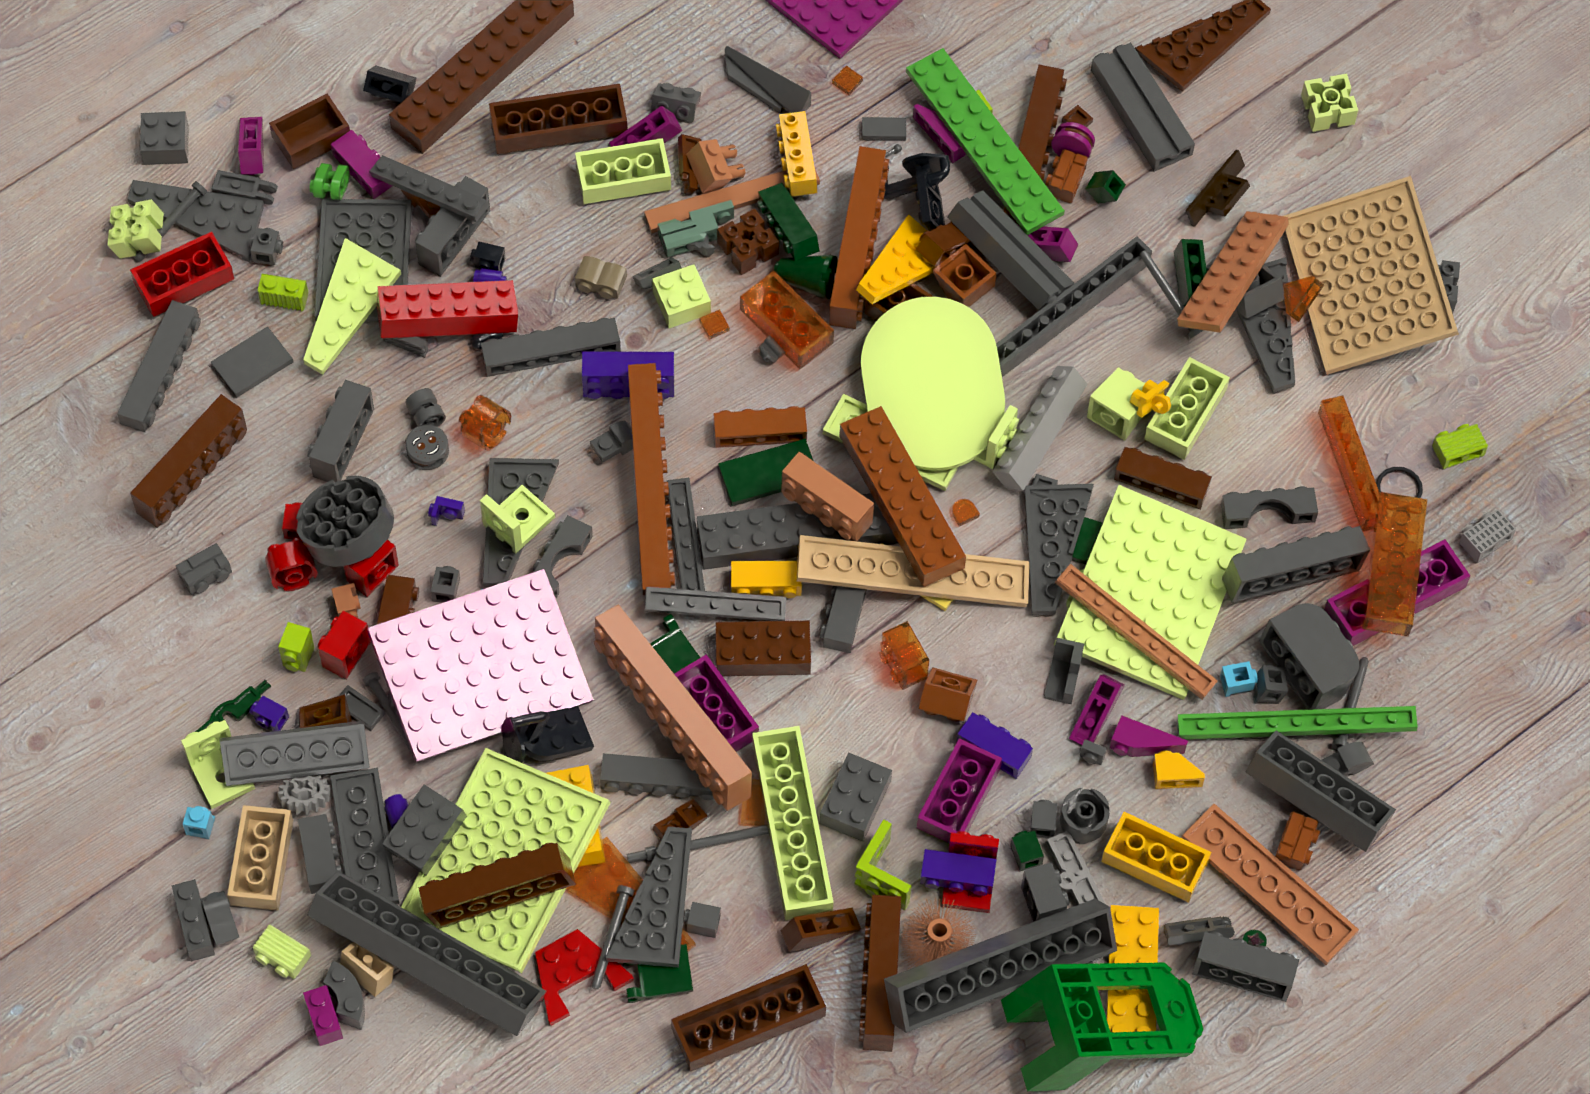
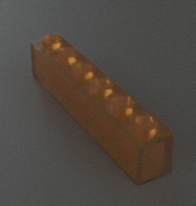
M1342 395L1322 400L1318 414L1359 526L1363 532L1384 527L1388 514L1345 398Z

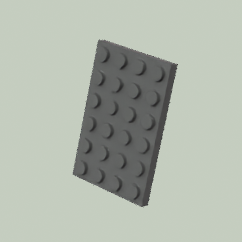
M322 199L315 321H317L345 238L400 269L401 275L393 285H408L412 200ZM377 306L365 322H379Z

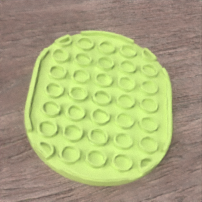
M920 297L894 306L884 313L870 329L861 354V370L867 410L871 411L882 406L914 465L918 469L948 470L973 461L975 457L984 450H987L988 440L1005 414V394L996 342L984 320L972 309L957 301L941 297Z

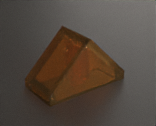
M1313 276L1283 284L1286 313L1299 322L1324 287V284Z

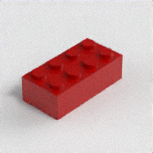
M212 231L130 269L133 283L153 317L166 312L172 300L185 303L235 279L232 266Z

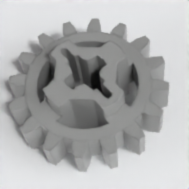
M313 775L291 778L290 781L284 779L283 785L278 787V800L281 802V807H287V810H291V812L295 810L296 815H299L301 811H304L306 815H309L310 810L318 812V807L325 808V802L330 801V785L327 784L326 779L321 780V775L313 777Z

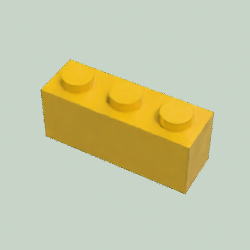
M731 561V593L783 596L786 598L801 596L802 582L796 581L797 561Z

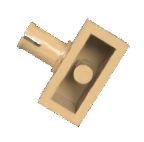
M352 942L341 952L340 964L347 968L354 975L357 982L374 997L392 983L394 966L391 963L360 947L355 942Z

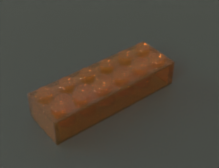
M1385 492L1380 493L1376 508L1362 629L1409 637L1414 620L1427 499Z

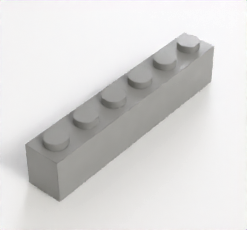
M1057 366L1004 454L999 459L993 473L1006 489L1024 490L1086 388L1087 383L1074 367Z

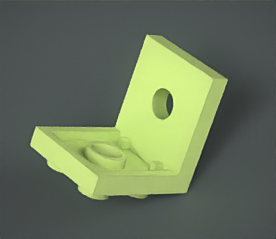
M1011 405L1008 407L988 440L987 450H984L975 457V461L994 469L996 461L1002 457L1007 449V443L1013 439L1018 431L1016 429L1019 422L1017 408Z
M523 485L500 505L487 494L480 500L483 525L485 527L489 526L496 532L498 539L502 542L505 540L512 546V551L515 554L555 518V513ZM519 512H526L529 516L525 520H518L516 515Z
M225 720L213 722L206 729L200 732H192L185 739L181 740L187 761L211 809L255 789L253 783L226 786V782L221 783L216 780L219 774L224 773L220 738L232 737Z

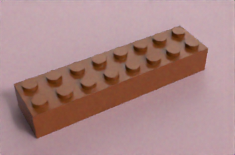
M859 146L830 302L829 325L856 329L857 321L862 322L863 304L866 298L856 289L870 269L874 257V244L877 240L878 222H880L882 202H884L885 183H887L890 159H886V150Z
M882 406L841 423L839 437L922 586H927L965 569V553Z

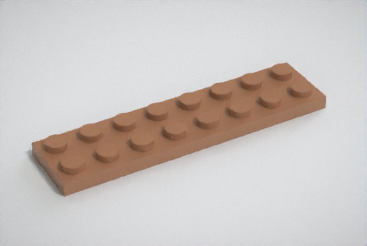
M1246 211L1177 319L1178 326L1221 333L1289 225L1288 217Z
M1213 804L1182 835V839L1212 852L1209 863L1325 965L1358 933L1359 929L1216 804Z

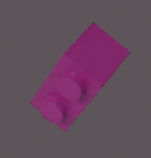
M327 985L303 992L319 1045L323 1046L343 1039Z

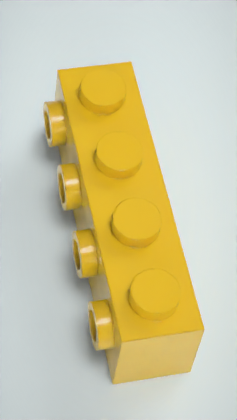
M802 111L779 114L780 123L776 124L777 137H782V140L778 141L780 154L785 156L781 158L782 170L787 171V175H784L785 187L790 188L791 196L817 193V179L806 113Z

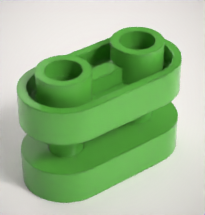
M321 163L320 167L316 168L315 178L310 181V193H313L314 198H324L326 193L330 192L331 199L342 200L349 183V166L338 165L336 171H332L331 164Z

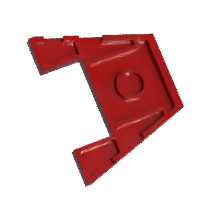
M578 929L535 952L542 989L546 990L544 1001L550 1026L570 1016L559 994L593 976L602 949ZM608 962L605 976L614 991L634 981L632 974L618 962Z

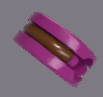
M1066 122L1057 127L1051 146L1059 157L1062 150L1065 149L1089 158L1095 145V137L1087 127L1074 122Z

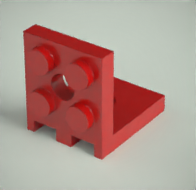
M965 831L951 832L948 852L996 859L999 839L988 834L975 836ZM944 887L942 907L944 904L945 908L948 905V908L952 907L953 909L960 908V910L990 913L992 894L987 893L985 896L974 894L973 891L953 892L949 888Z

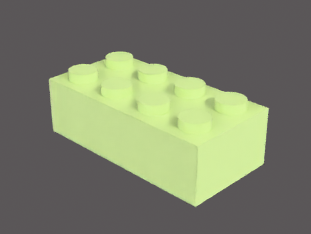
M663 138L575 153L576 169L584 204L671 190V174Z
M1189 357L1166 395L1170 398V410L1165 414L1158 412L1154 414L1147 426L1144 440L1185 460L1227 391L1230 377Z

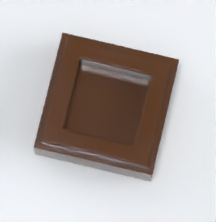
M1077 105L1062 117V122H1074L1088 127L1093 123V118Z

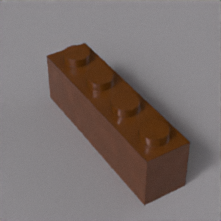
M1124 447L1114 476L1116 481L1200 510L1212 476L1207 475L1203 471H1194L1186 468L1183 464L1165 461L1160 456H1151L1142 453L1137 448Z

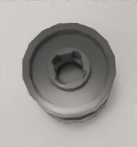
M429 388L415 391L405 401L409 412L414 416L417 426L434 425L438 427L446 419L441 406L437 404L433 391Z

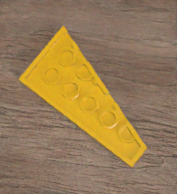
M908 214L860 281L856 291L871 304H874L932 274L933 269L936 267L916 250L920 243V236L927 230Z

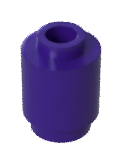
M484 268L475 270L473 282L507 280V276H503V271Z
M401 794L392 795L384 801V809L392 829L409 806L407 799L403 798Z

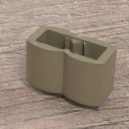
M584 256L575 277V284L582 292H597L605 299H618L627 278V270L625 267L615 263Z

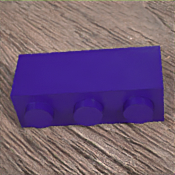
M972 712L957 734V741L960 738L1001 757L1000 770L1015 779L1019 777L1032 757L1033 748L1026 740L1015 738L1007 729L995 726L990 723L987 717L981 714L977 715Z
M925 849L920 884H924L925 887L930 889L946 887L953 892L973 891L974 894L985 896L987 893L992 894L997 859Z

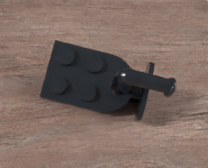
M919 153L906 157L902 161V166L912 177L888 184L887 180V183H885L884 199L888 200L918 191L916 192V200L921 210L918 213L920 223L925 225L928 231L936 229L939 225H945L942 198L938 184L950 172L949 156Z
M578 706L550 712L539 711L514 718L511 716L507 717L502 724L504 756L521 763L524 762L526 754L533 759L547 761L589 752L594 748Z

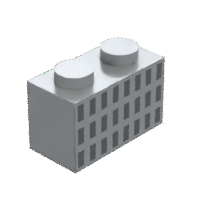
M1497 509L1493 513L1487 512L1476 525H1468L1462 531L1459 544L1476 563H1479L1513 538L1516 528Z

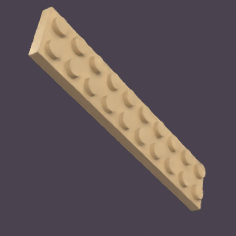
M800 535L796 581L1027 607L1029 561L965 554V569L923 587L900 546Z

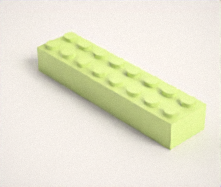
M800 726L752 733V746L785 921L791 920L796 916L833 911L834 902Z

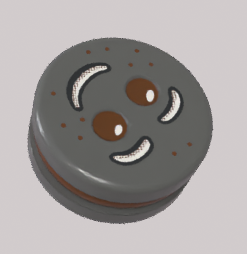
M421 425L414 428L406 438L407 457L415 467L422 470H432L440 467L447 460L449 455L448 439L444 431L439 427Z

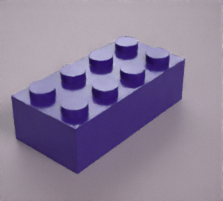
M582 352L583 397L598 399L600 397L621 399L623 397H630L628 365L656 363V370H661V384H657L658 393L662 392L663 399L674 397V352Z

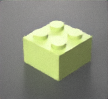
M694 264L652 278L653 294L668 328L711 314V300Z

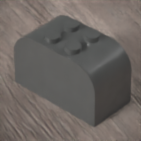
M1299 604L1269 619L1259 639L1260 644L1275 665L1284 668L1287 682L1308 710L1325 709L1340 701L1345 696L1359 670V659L1352 643L1343 636L1338 624L1330 618L1327 612L1314 604Z

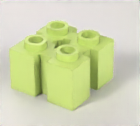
M1347 74L1330 76L1329 82H1322V78L1304 81L1301 97L1305 110L1310 109L1308 120L1312 132L1329 129L1332 123H1337V127L1355 125L1358 108L1354 96H1350L1351 85Z
M152 199L135 202L133 208L128 204L111 207L110 223L114 227L109 230L108 234L109 248L120 259L136 256V251L139 250L143 254L160 252L162 236L157 229H161L163 226L164 213Z

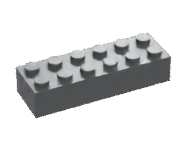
M1347 526L1337 532H1324L1313 538L1303 537L1296 542L1289 544L1283 542L1269 549L1265 547L1259 548L1253 553H1238L1231 558L1222 580L1231 602L1234 603L1357 572L1361 569L1370 552V548L1360 526L1354 528Z
M1275 731L1259 748L1246 770V773L1256 781L1261 782L1276 794L1282 796L1294 806L1311 815L1315 820L1320 821L1336 834L1341 835L1365 852L1385 830L1396 811L1395 808L1278 731Z

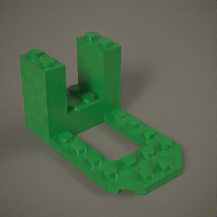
M1165 962L1051 964L1001 999L1007 1023L1045 1022L1048 1020L1055 1046L1021 1068L1027 1092L1066 1090L1112 1059L1189 1056L1193 1053L1196 1047L1195 1043L1201 1037L1204 1030L1190 984L1183 978L1179 980L1171 973L1172 968ZM1147 989L1160 1031L1110 1032L1098 990Z

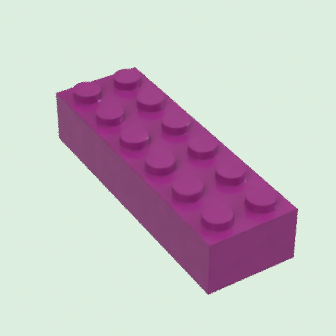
M1446 539L1327 599L1324 610L1338 624L1343 636L1354 646L1466 588L1470 574Z

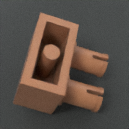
M717 139L699 141L686 154L702 193L722 189L732 179L745 176V168L739 169L744 167L743 164L728 166L725 159H734L737 156V149L730 150L736 147L734 144L719 146Z

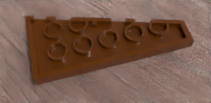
M1244 0L1232 5V8L1226 11H1218L1212 14V17L1205 20H1197L1172 31L1170 35L1163 38H1155L1151 43L1144 46L1141 44L1135 47V49L1144 61L1183 92L1270 14L1271 8L1261 0Z

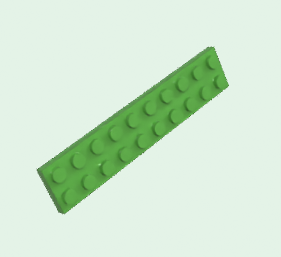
M944 48L906 67L908 76L1027 235L1064 215L1065 210Z

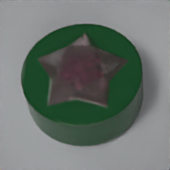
M1259 930L1247 931L1242 939L1247 944L1256 947L1259 945L1266 946L1267 944L1266 936Z

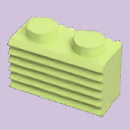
M268 925L267 929H265L253 946L256 960L266 966L268 963L275 967V971L284 978L290 976L295 979L311 957L310 949L272 925Z

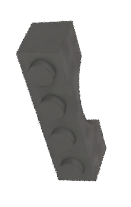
M1305 486L1288 490L1276 488L1272 491L1263 492L1261 490H1253L1249 493L1229 492L1222 496L1220 504L1224 529L1247 528L1249 520L1254 514L1267 509L1277 510L1285 514L1292 524L1316 522L1318 515L1315 489Z
M568 515L564 522H559L555 530L556 535L554 539L547 542L544 548L545 554L542 559H537L533 567L534 572L542 569L545 570L555 599L558 597L560 590L558 581L552 575L554 566L566 556L582 555L593 537L592 526Z

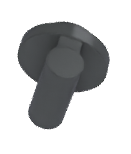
M771 335L759 346L761 350L759 355L768 363L770 361L775 363L786 353Z

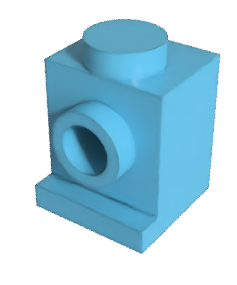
M1250 661L1222 666L1220 679L1225 697L1254 689L1258 678L1256 670L1251 668Z
M195 806V808L187 807L183 821L186 835L210 839L215 816L212 815L211 811L202 806Z

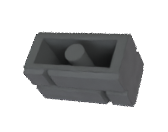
M217 543L176 565L177 573L191 595L196 592L202 593L206 591L210 584L216 581L222 582L232 573L230 563Z

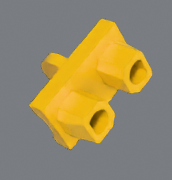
M1148 380L1144 384L1142 391L1136 389L1130 399V403L1138 407L1136 415L1142 418L1152 410L1160 414L1168 412L1171 408L1170 398L1164 395V390L1169 387L1170 383L1163 380L1157 384L1152 380Z

